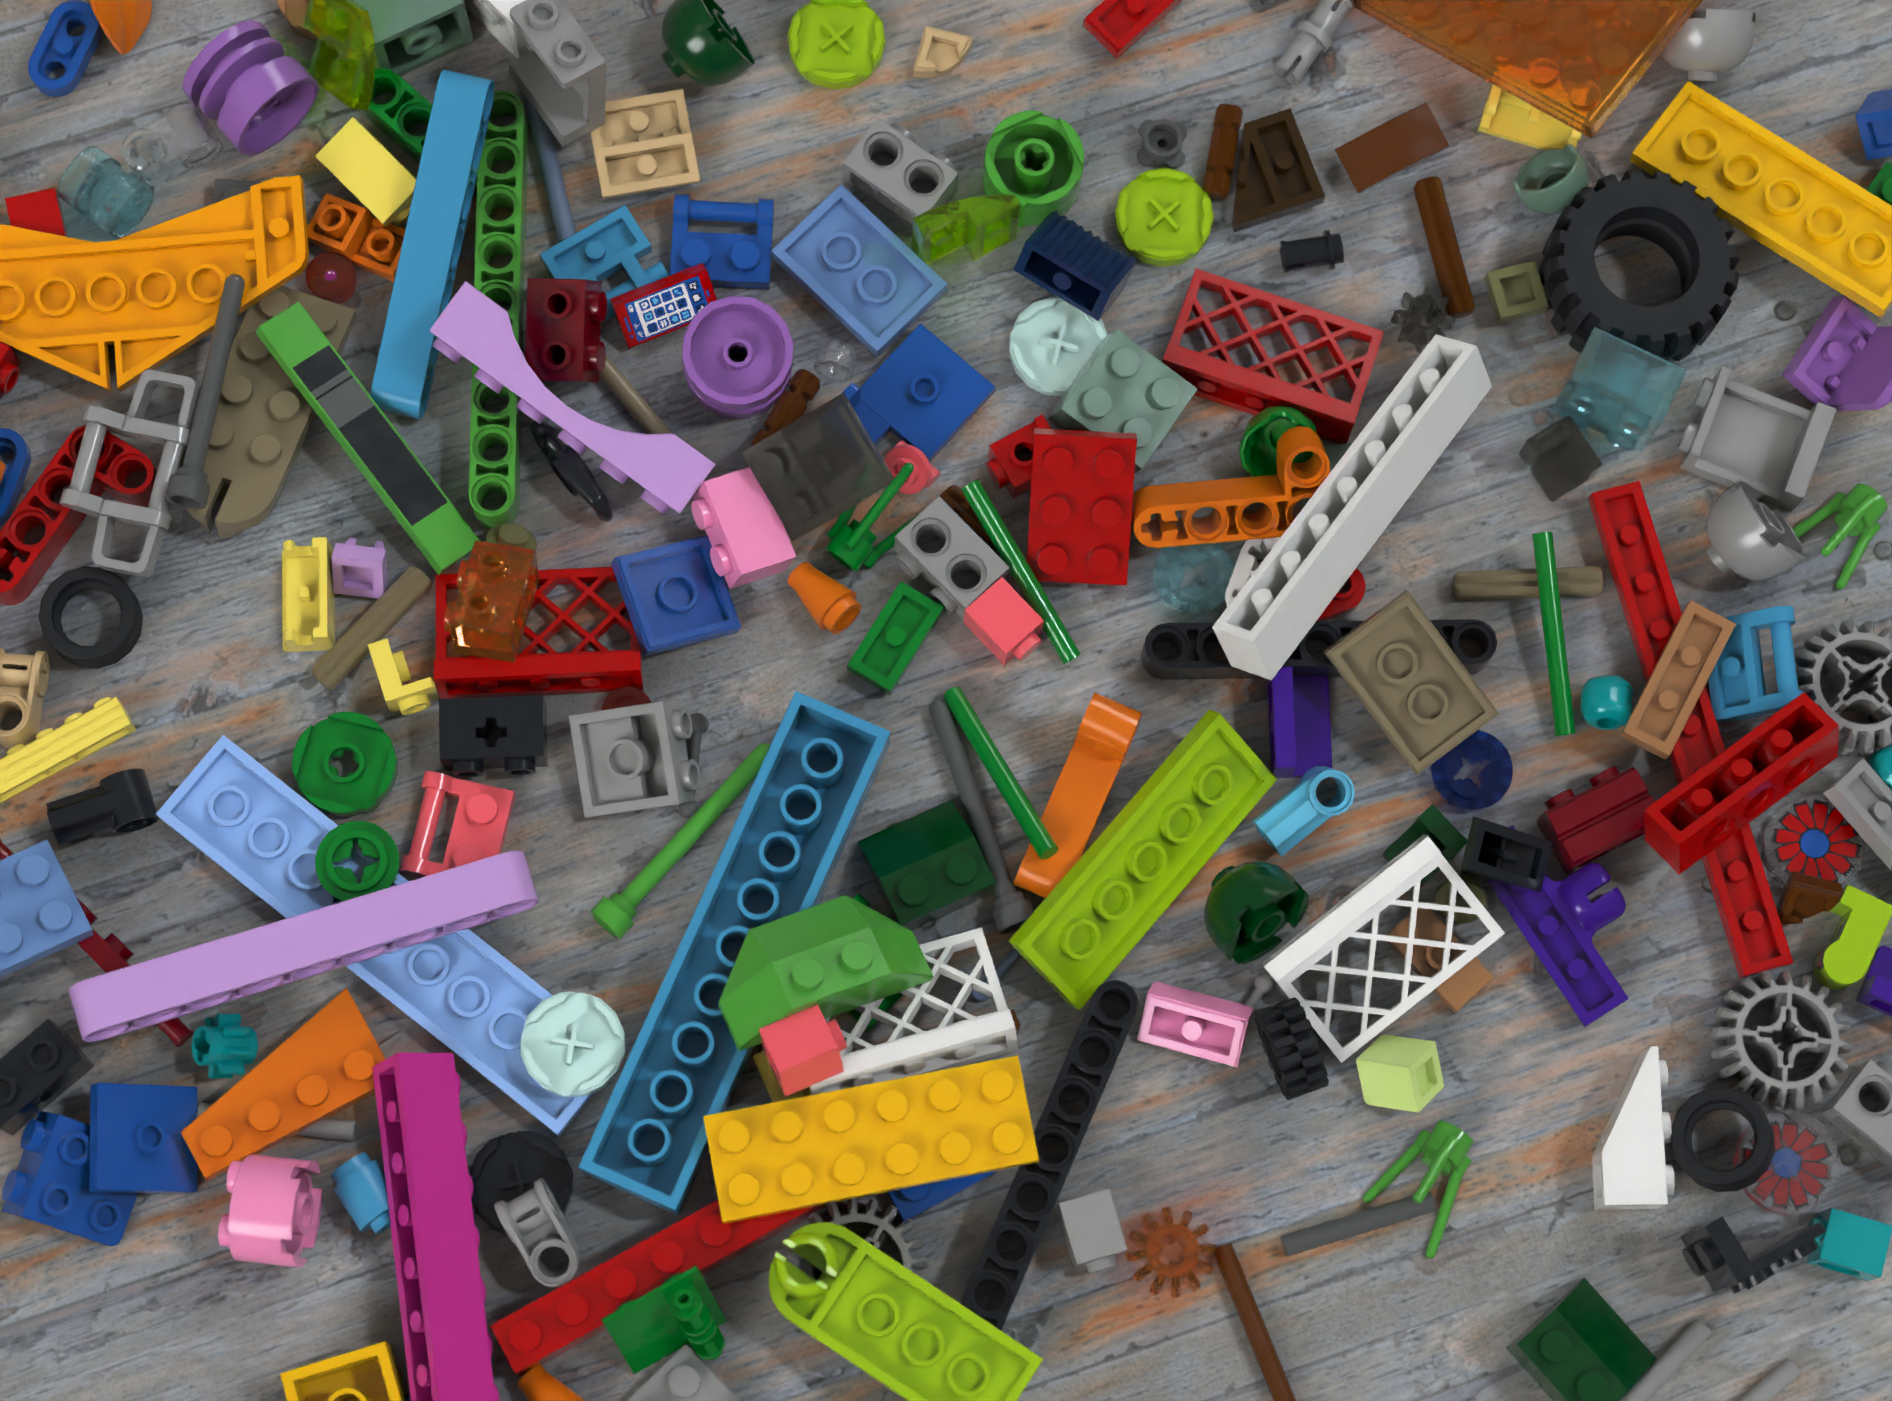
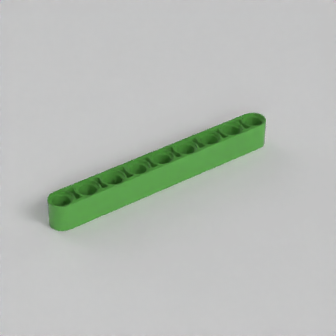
M499 90L494 91L492 109L477 174L474 287L494 302L504 301L511 304L508 315L514 337L523 353L528 125L523 103L519 97L510 91ZM509 114L516 117L513 123L508 126L499 127L492 124L499 115ZM506 160L515 164L507 173L498 174L491 171L493 165L499 161ZM500 207H507L514 211L508 219L503 221H496L489 217L495 209ZM506 254L512 257L510 264L504 268L497 269L488 265L491 258L496 255ZM472 363L469 500L478 522L485 528L491 529L498 524L513 523L518 516L521 410L516 405L521 398L505 386L499 394L474 377L479 367ZM500 396L509 400V404L501 412L492 413L484 409L486 402L493 397ZM498 444L508 448L505 457L499 461L492 462L482 458L485 450L492 445ZM492 493H501L507 497V500L503 507L491 511L481 507L484 498Z

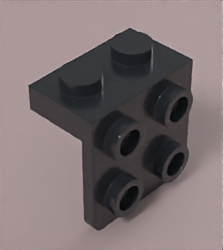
M1723 1216L1696 1227L1680 1238L1686 1246L1682 1253L1691 1270L1698 1277L1704 1275L1713 1292L1730 1287L1733 1294H1736L1745 1288L1748 1290L1773 1276L1775 1273L1770 1265L1774 1262L1779 1268L1789 1262L1794 1263L1818 1249L1819 1246L1815 1238L1825 1233L1826 1229L1821 1222L1802 1228L1749 1259Z

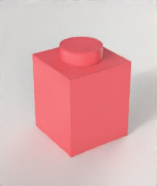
M1003 577L964 610L963 623L1004 666L1014 657L1019 661L1024 660L1042 642L1038 636L1042 633L1044 620Z
M818 1004L759 1029L765 1055L785 1097L844 1072L840 1051L847 1049L844 1036L835 1019L826 1022Z

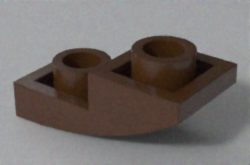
M1424 103L1335 149L1355 189L1361 194L1403 170H1409L1450 147L1430 107L1427 103Z

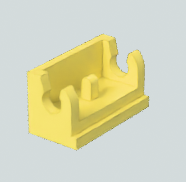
M1499 64L1491 82L1478 131L1544 151L1552 148L1564 149L1568 144H1572L1576 148L1578 140L1580 141L1594 91Z
M352 117L315 157L385 226L392 223L399 227L408 219L417 177L364 125Z
M327 537L312 538L311 546H297L292 540L283 542L282 649L284 652L327 651L335 645V593H333L331 560L333 549Z

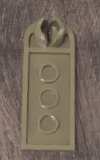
M281 286L248 308L231 346L203 470L207 474L206 482L210 485L207 504L203 509L185 508L207 533L210 534L214 526L211 515L214 503L224 495L225 498L215 518L220 538L239 535L246 529L259 524L272 513L316 414L256 335L258 326L299 301L341 356L357 319L355 309L285 286ZM187 449L184 451L180 467H183Z

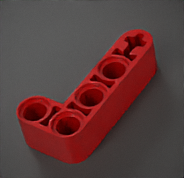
M86 425L76 428L68 436L0 531V574L2 572L6 575L13 574V578L9 582L0 579V604L5 606L17 605L30 596L88 515L54 502L56 492L62 487L70 486ZM106 431L103 441L105 451L98 460L89 494L100 497L106 491L123 503L148 507L157 469L144 453L109 431ZM136 471L147 472V478L141 486L137 488L125 487V481L131 473ZM35 527L46 528V533L40 542L34 545L24 544V538L31 529ZM17 550L26 561L22 562L17 555L14 558L12 554Z

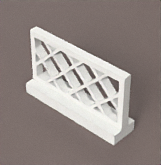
M1423 834L1264 960L1262 964L1290 999L1295 997L1300 1001V1005L1303 1006L1306 1017L1310 1020L1312 1027L1342 1063L1503 936L1505 932L1444 858L1429 836ZM1437 867L1451 883L1448 905L1418 901L1421 880ZM1413 887L1412 900L1398 899ZM1457 891L1470 907L1455 906ZM1387 906L1411 907L1407 937L1377 934L1380 912ZM1418 908L1447 911L1444 941L1414 938ZM1454 912L1476 914L1489 931L1473 944L1451 942ZM1372 919L1371 933L1357 931ZM1348 937L1370 939L1367 969L1337 966L1339 944ZM1377 940L1407 944L1403 974L1373 970ZM1413 944L1443 948L1441 969L1431 977L1410 974ZM1450 949L1464 950L1449 962ZM1331 952L1330 965L1316 964ZM1308 969L1329 972L1326 1002L1303 999L1291 982ZM1336 973L1366 976L1362 1006L1332 1002ZM1372 977L1402 980L1400 1002L1391 1009L1369 1007ZM1409 981L1423 982L1408 994ZM1311 1007L1325 1008L1324 1022L1319 1019ZM1332 1009L1362 1013L1359 1034L1343 1047L1329 1031ZM1368 1013L1382 1015L1367 1027Z
M982 927L920 944L921 951L933 974V979L923 983L920 989L912 987L899 992L913 999L901 1019L878 1009L884 998L855 1008V1010L863 1013L850 1034L841 1030L847 1045V1049L840 1051L844 1072L809 1086L811 1094L815 1095L955 1068L1017 1051L1018 1044L1015 1024L1010 1009L1007 1007ZM976 946L980 960L970 975L947 965L954 952ZM983 972L985 974L987 984L979 980ZM940 974L964 985L952 1005L929 995ZM972 990H975L992 998L996 1011L975 1017L961 1010ZM922 1004L945 1014L938 1028L924 1031L910 1024ZM872 1018L895 1029L886 1043L874 1046L859 1039Z

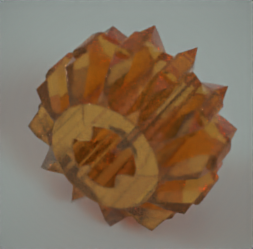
M1164 1207L1160 1215L1161 1227L1150 1214H1146L1141 1218V1221L1150 1236L1132 1230L1128 1236L1131 1242L1142 1246L1143 1250L1127 1252L1125 1255L1126 1261L1131 1263L1143 1261L1145 1265L1138 1269L1132 1277L1135 1282H1140L1149 1273L1155 1278L1149 1288V1293L1154 1296L1160 1292L1163 1282L1168 1281L1170 1297L1172 1299L1179 1298L1181 1295L1180 1279L1183 1280L1188 1289L1195 1292L1201 1285L1191 1270L1202 1275H1210L1214 1269L1208 1262L1198 1259L1199 1256H1207L1216 1252L1215 1244H1198L1197 1239L1209 1231V1227L1203 1223L1193 1232L1187 1229L1193 1215L1188 1210H1185L1180 1216L1178 1224H1173L1171 1208ZM1169 1239L1170 1246L1175 1241L1182 1246L1183 1251L1178 1256L1181 1265L1173 1266L1172 1260L1165 1265L1159 1259L1158 1255L1163 1251L1161 1241Z

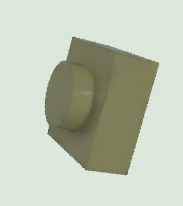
M1535 261L1486 273L1484 280L1498 324L1546 313L1549 306Z

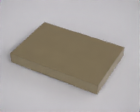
M1407 590L1323 651L1415 775L1420 774L1499 715L1490 700Z

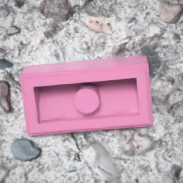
M1153 982L1147 992L1137 1040L1238 1067L1251 1022L1253 1008L1169 984Z

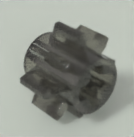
M1425 287L1423 293L1415 298L1408 292H1405L1400 301L1405 310H1395L1390 322L1401 325V332L1397 342L1401 343L1407 340L1409 343L1416 345L1417 353H1421L1424 345L1429 344L1435 334L1445 337L1442 330L1452 329L1456 318L1445 315V308L1449 298L1439 299L1431 295L1429 287ZM1417 314L1426 315V323L1430 325H1421V319Z

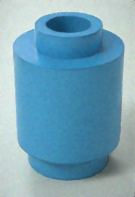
M364 1152L351 1158L331 1174L330 1177L336 1184L333 1189L334 1193L361 1232L372 1228L374 1233L378 1235L391 1227L385 1172L378 1160L371 1161L367 1153Z

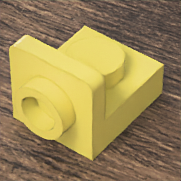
M387 638L367 644L390 713L400 711L402 715L415 714L431 706L430 701L439 698L433 677L403 685V682L412 680L403 650L393 653Z

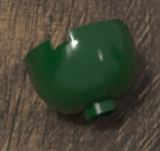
M676 0L667 10L663 19L662 37L668 49L662 53V57L670 70L678 78L687 74L699 84L708 86L722 85L740 77L755 63V59L744 38L736 27L731 28L722 15L725 12L715 0Z
M1255 861L1247 862L1237 867L1229 866L1220 871L1211 883L1212 889L1206 899L1204 908V921L1208 934L1230 961L1233 958L1237 964H1246L1264 956L1282 942L1279 936L1274 935L1287 922L1293 928L1298 925L1308 907L1309 895L1289 873L1278 865Z

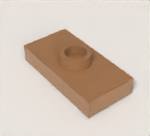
M1418 908L1414 938L1444 941L1446 925L1431 909ZM1410 913L1386 935L1407 937ZM1452 933L1451 942H1454V943H1462V942ZM1386 941L1405 961L1407 944ZM1413 944L1412 970L1420 976L1431 977L1441 969L1443 948ZM1450 949L1449 962L1464 950ZM1475 957L1434 989L1433 992L1455 1014L1488 984L1494 976Z

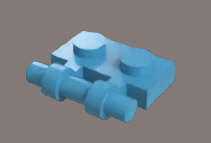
M626 205L539 254L541 262L552 279H586L601 282L623 269L628 280L605 293L607 297V314L605 320L602 321L603 323L615 317L610 302L611 298L669 276L661 262L654 264L646 270H643L638 260L651 253L652 248Z

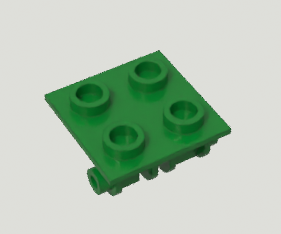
M697 1265L684 1273H678L669 1277L661 1286L636 1300L623 1303L615 1312L601 1319L634 1374L682 1348L685 1344L690 1343L697 1356L706 1360L717 1359L725 1347V1339L718 1326L724 1324L727 1320Z

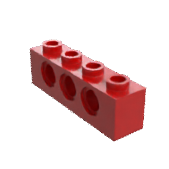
M1803 692L1644 810L1645 841L1680 875L1838 757L1840 726Z

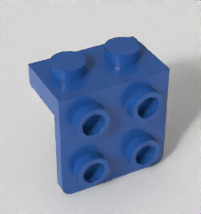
M38 1111L36 1119H31L22 1134L20 1145L24 1151L17 1170H12L5 1180L2 1189V1199L5 1200L2 1212L35 1221L104 1245H117L123 1237L138 1193L90 1192V1125L60 1114Z

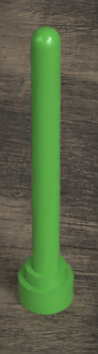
M767 743L759 744L620 894L614 892L609 899L603 896L589 912L599 925L618 940L634 925L632 919L637 914L635 908L756 778L771 745Z

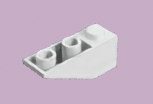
M1650 1046L1639 1054L1592 1156L1595 1210L1658 1209L1668 1204L1667 1196H1673L1674 1170L1671 1164H1665L1664 1143H1670L1671 1119L1668 1112H1662L1661 1091H1666L1668 1087V1067L1665 1060H1659L1658 1046Z

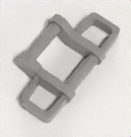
M145 370L140 376L127 416L106 408L86 405L82 419L86 423L69 489H63L59 504L99 518L92 561L104 570L143 578L150 577L154 572L165 533L169 530L172 515L168 514L170 502L165 499L169 478L176 475V470L181 465L184 450L187 449L201 385L191 377L156 370ZM159 385L185 389L177 426L144 419L152 393ZM106 431L128 438L164 445L148 507L107 500L89 494ZM115 522L149 529L141 557L137 562L129 563L109 558Z

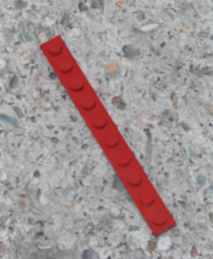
M1640 481L1593 492L1588 497V501L1642 672L1647 682L1682 612ZM1706 687L1701 692L1669 756L1678 785L1726 750ZM1748 823L1702 858L1740 979L1754 976L1764 971L1784 968L1794 963L1750 824Z

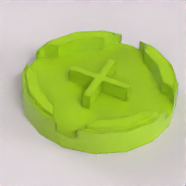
M810 0V3L802 9L799 8L792 17L788 31L790 59L799 74L814 85L832 90L852 88L869 79L881 64L885 50L883 22L879 15H876L874 10L868 7V3L864 0Z
M1170 168L1147 170L1138 175L1119 194L1114 214L1116 233L1126 251L1143 263L1159 267L1180 265L1196 256L1208 241L1214 219L1209 195L1195 183L1193 177L1185 172Z

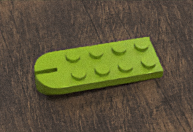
M828 1222L809 1224L796 1230L782 1242L784 1247L823 1272L818 1280H815L788 1262L787 1258L777 1251L775 1253L769 1271V1290L772 1300L781 1315L907 1401H1017L1043 1361V1358L841 1225Z

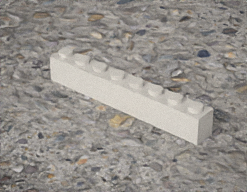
M1435 334L1212 628L1232 667L1272 681L1492 388L1476 345Z

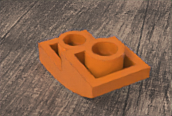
M326 193L307 226L308 241L368 272L389 281H395L405 229L392 224L385 226L379 219L374 218L367 208Z

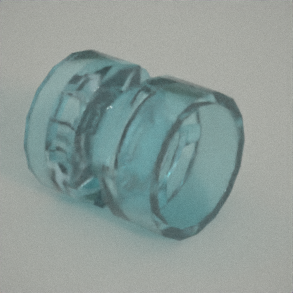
M96 145L86 148L72 160L65 170L57 190L60 199L83 215L91 213V221L116 239L125 237L135 229L147 214L155 195L153 186L133 172L126 173L122 171L121 163Z

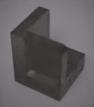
M1570 415L1565 416L1527 439L1519 452L1520 457L1550 501L1560 499L1593 479L1602 466L1600 459Z

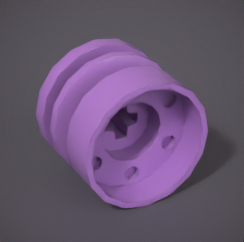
M254 20L237 23L208 43L193 60L185 74L182 86L185 95L193 104L199 105L202 113L207 118L217 120L220 132L241 154L249 156L266 151L289 135L307 116L316 101L319 90L317 81L295 58L284 56L285 52L282 44L277 39L271 38L269 31L260 22Z

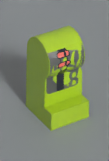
M1849 884L1842 888L1843 894L1840 900L1830 910L1841 916L1829 946L1819 951L1813 963L1814 976L1817 981L1831 990L1845 989L1862 979L1868 970L1892 916L1891 904Z

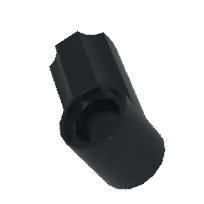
M134 768L114 773L103 778L99 782L100 786L46 803L48 819L58 845L63 848L112 831L117 834L129 833L156 823L159 817L156 815L157 810L144 769Z

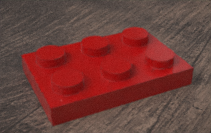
M1034 428L1026 561L1038 581L1127 585L1137 445L1136 433Z

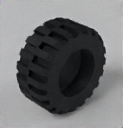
M1628 170L1621 181H1618L1615 175L1610 174L1598 179L1594 188L1587 186L1574 196L1570 206H1566L1562 211L1543 249L1542 254L1544 258L1539 266V276L1541 283L1545 284L1543 289L1549 306L1547 310L1553 308L1555 310L1550 321L1558 334L1565 330L1568 331L1572 336L1568 345L1578 353L1587 348L1596 354L1593 359L1594 362L1607 367L1611 359L1620 361V369L1626 371H1636L1641 362H1646L1647 368L1650 370L1663 368L1671 357L1678 362L1689 356L1696 345H1702L1725 314L1732 302L1730 298L1737 289L1740 275L1734 270L1740 261L1738 246L1736 244L1728 245V241L1734 231L1728 219L1724 218L1719 221L1715 216L1719 206L1710 197L1702 201L1694 195L1697 187L1686 180L1683 181L1681 186L1669 182L1670 174L1655 171L1652 178H1644L1642 170ZM1619 236L1641 237L1654 242L1670 255L1678 268L1681 278V292L1679 296L1670 303L1652 307L1639 306L1622 300L1612 293L1600 278L1594 259L1596 248L1600 243Z

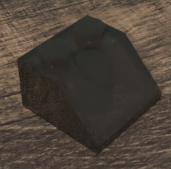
M844 392L767 435L741 452L793 541L888 486L894 478Z

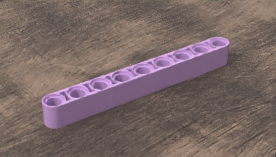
M509 851L95 976L72 985L69 988V995L82 1041H101L508 917L534 907L539 903V898L524 852Z

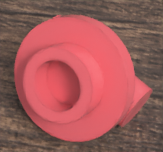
M903 440L891 449L884 459V473L889 483L897 476L906 463L913 464L914 470L899 490V492L904 494H915L925 487H930L941 473L929 463L921 450L907 444Z

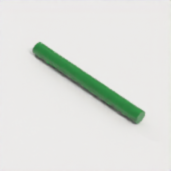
M979 479L962 487L961 490L1001 559L1010 567L1009 572L1027 603L1044 620L1043 630L1061 661L1065 664L1081 654Z
M1553 533L1532 534L1555 736L1576 734Z
M961 687L949 689L943 695V699L1041 860L1052 857L1058 851L1057 845Z

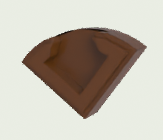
M1791 871L1777 907L1781 923H1803L1804 918L1817 915L1824 910L1825 912L1830 911L1843 894L1842 884Z

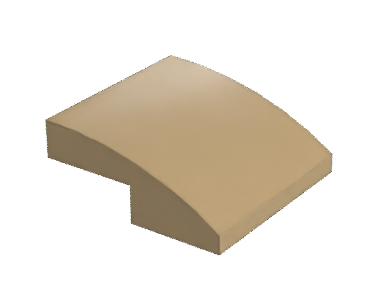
M683 89L605 102V124L591 131L603 199L700 183Z

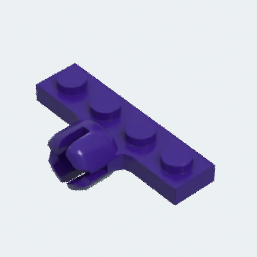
M1588 863L1560 881H1552L1545 874L1541 892L1487 880L1584 1027L1629 999L1595 949L1592 937L1597 931L1622 916L1626 908L1625 899L1618 887L1607 892L1592 903L1587 896L1610 882L1611 876L1598 863Z

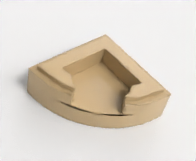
M925 26L913 69V77L934 78L956 69L969 54L973 37Z

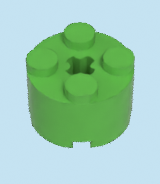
M1022 111L1001 121L993 131L984 155L983 187L986 197L999 214L1005 217L1010 224L1018 227L1040 225L1049 213L1056 210L1059 216H1063L1077 201L1081 187L1084 149L1080 137L1068 122L1059 117L1057 120L1042 115L1043 112ZM1031 165L1032 169H1026L1025 166Z

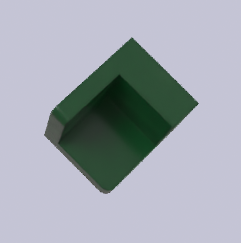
M1432 804L1416 819L1409 829L1384 851L1383 856L1388 862L1425 834L1429 836L1444 858L1449 862L1467 844V839ZM1438 867L1421 880L1420 888L1440 871Z

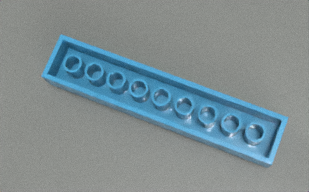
M795 691L578 1166L582 1174L679 1216L709 1150L703 1116L726 1112L755 1047L752 1046L738 1051L718 1006L749 929L819 904L888 751L890 731Z

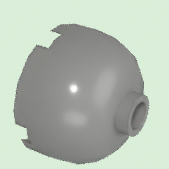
M1689 8L1660 9L1657 14L1659 50L1663 59L1672 68L1688 71V81L1717 82L1718 72L1735 69L1744 62L1750 52L1755 34L1756 13L1734 9L1706 8V10L1690 11Z
M1741 478L1725 490L1714 502L1706 519V532L1712 544L1706 551L1715 566L1723 573L1732 569L1740 577L1756 581L1773 579L1788 571L1804 558L1803 555L1799 554L1803 551V547L1795 531L1779 509L1776 507L1771 511L1764 503L1758 502L1765 494L1756 485L1744 478Z

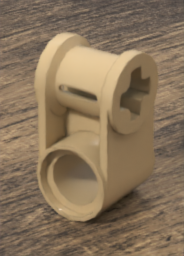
M0 647V725L6 715L13 712L22 713L21 722L17 727L5 731L0 729V744L4 748L10 749L18 744L27 745L36 740L35 736L40 731L43 700L48 688L50 675V660L47 651L38 650L35 655L6 653L4 648Z

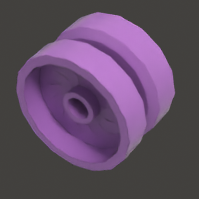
M729 296L710 302L693 316L683 339V373L690 393L703 408L723 418L747 419L763 414L774 406L791 381L793 341L787 323L773 307L753 297ZM738 352L740 358L747 355V358L742 362H734L729 358V355Z

